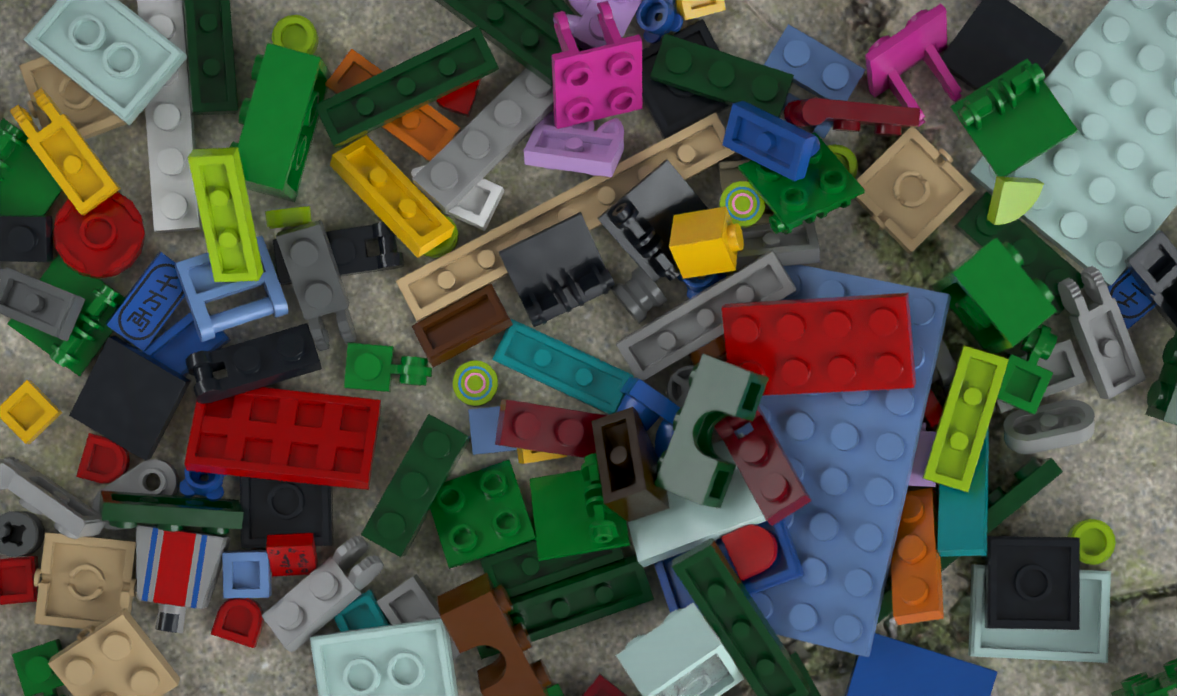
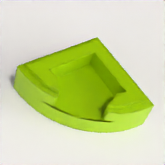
M996 176L987 220L994 225H1001L1020 218L1035 204L1044 183L1036 178Z

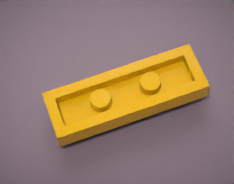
M367 135L332 154L330 161L332 169L417 258L452 237L455 226Z

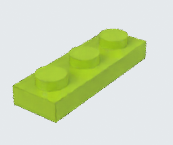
M238 147L193 149L188 156L214 282L259 281L263 274V267Z
M965 345L962 346L923 473V479L969 492L1009 359Z

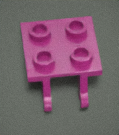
M608 1L597 3L600 11L597 17L606 45L579 51L565 12L554 13V18L557 22L554 24V28L562 50L560 53L552 54L554 124L557 129L642 109V39L640 35L621 38Z
M941 3L930 11L927 9L919 11L909 19L904 29L892 37L890 35L881 37L870 47L865 55L869 92L874 98L890 89L902 107L920 108L900 75L922 60L941 83L944 91L952 101L956 102L962 97L960 86L939 55V53L947 49L946 9ZM921 109L919 117V126L925 123V120L923 119L925 118V115Z

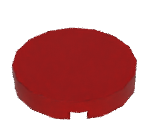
M119 192L110 196L86 215H81L70 199H68L56 214L53 238L55 248L66 266L81 276L96 279L117 276L132 267L142 253L146 237L142 216L133 202Z

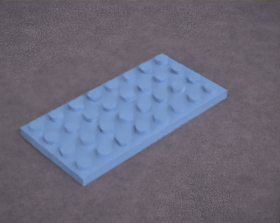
M805 265L783 266L796 286V291L781 300L908 293L916 375V385L914 388L762 396L759 403L760 409L812 501L784 518L805 576L753 594L751 597L776 635L870 657L951 296L946 293ZM748 423L737 430V433L747 435L754 429Z

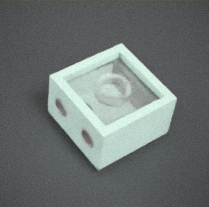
M691 603L686 608H680L671 612L661 625L646 635H639L633 638L626 645L625 649L616 655L642 696H721L744 680L732 657L722 642H720L721 640L710 624L706 622L694 603Z

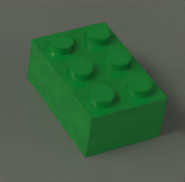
M267 43L264 55L257 54L251 73V79L256 81L252 98L246 97L239 113L238 121L239 124L243 125L239 143L233 141L230 145V148L238 147L247 190L295 202L319 120V115L314 105L324 101L327 92L325 83L331 77V73L321 57Z
M997 237L974 251L931 286L936 292L946 293L951 296L950 310L983 350L991 354L1014 347L1057 312L1050 303L1054 300V296L1049 288L1038 278L1031 280L1021 268L1024 260L1019 252L1007 241L1002 244Z

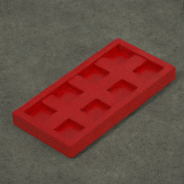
M908 293L725 304L722 307L727 362L769 377L762 396L914 388L916 385Z
M265 387L207 404L198 403L196 400L184 462L186 471L369 490L382 408L381 400Z

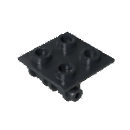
M666 159L597 219L654 282L661 277H666L671 281L680 275L679 268L669 248L674 215L709 208Z
M581 212L498 252L533 327L540 324L544 325L547 321L565 312H571L577 306L581 307L584 303L602 294H608L615 285L609 270L606 269Z

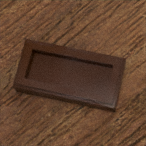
M490 283L412 325V328L428 361L434 368L511 327L513 324Z

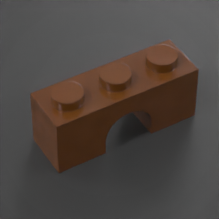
M485 573L437 596L440 617L460 654L481 645L492 646L501 652L493 663L477 670L480 691L483 696H548L547 686L553 684L549 672L542 659L533 661L528 649L533 647L530 636L522 622L514 625L508 613L513 610V606L502 584L494 587L490 577Z

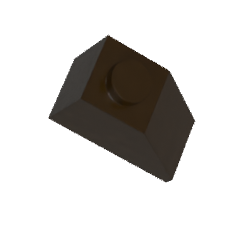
M630 407L593 420L592 428L604 504L627 522L669 509L667 490L654 485L658 476L657 463L659 458L637 410L634 407Z

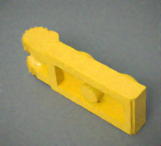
M41 87L33 95L38 106L45 111L52 121L49 125L39 131L31 115L19 104L12 108L10 113L29 138L27 142L75 208L81 215H86L121 188L69 117L62 114L58 106Z

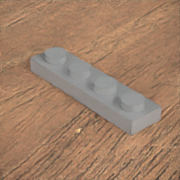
M529 69L523 70L412 178L414 185L447 214L535 128L536 124L542 121L554 109L553 86H550Z
M772 249L619 340L616 346L636 378L644 381L724 334L722 307L725 304L780 301L795 292L796 286Z

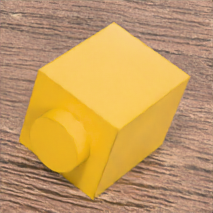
M726 206L674 215L669 248L683 279L736 271L738 251L743 250L744 239L740 225L738 223L733 224Z

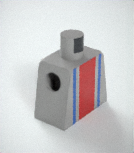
M137 525V598L141 601L159 603L156 630L183 633L186 608L204 609L209 606L223 565L222 553L228 550L231 537L187 530L163 531L153 525Z

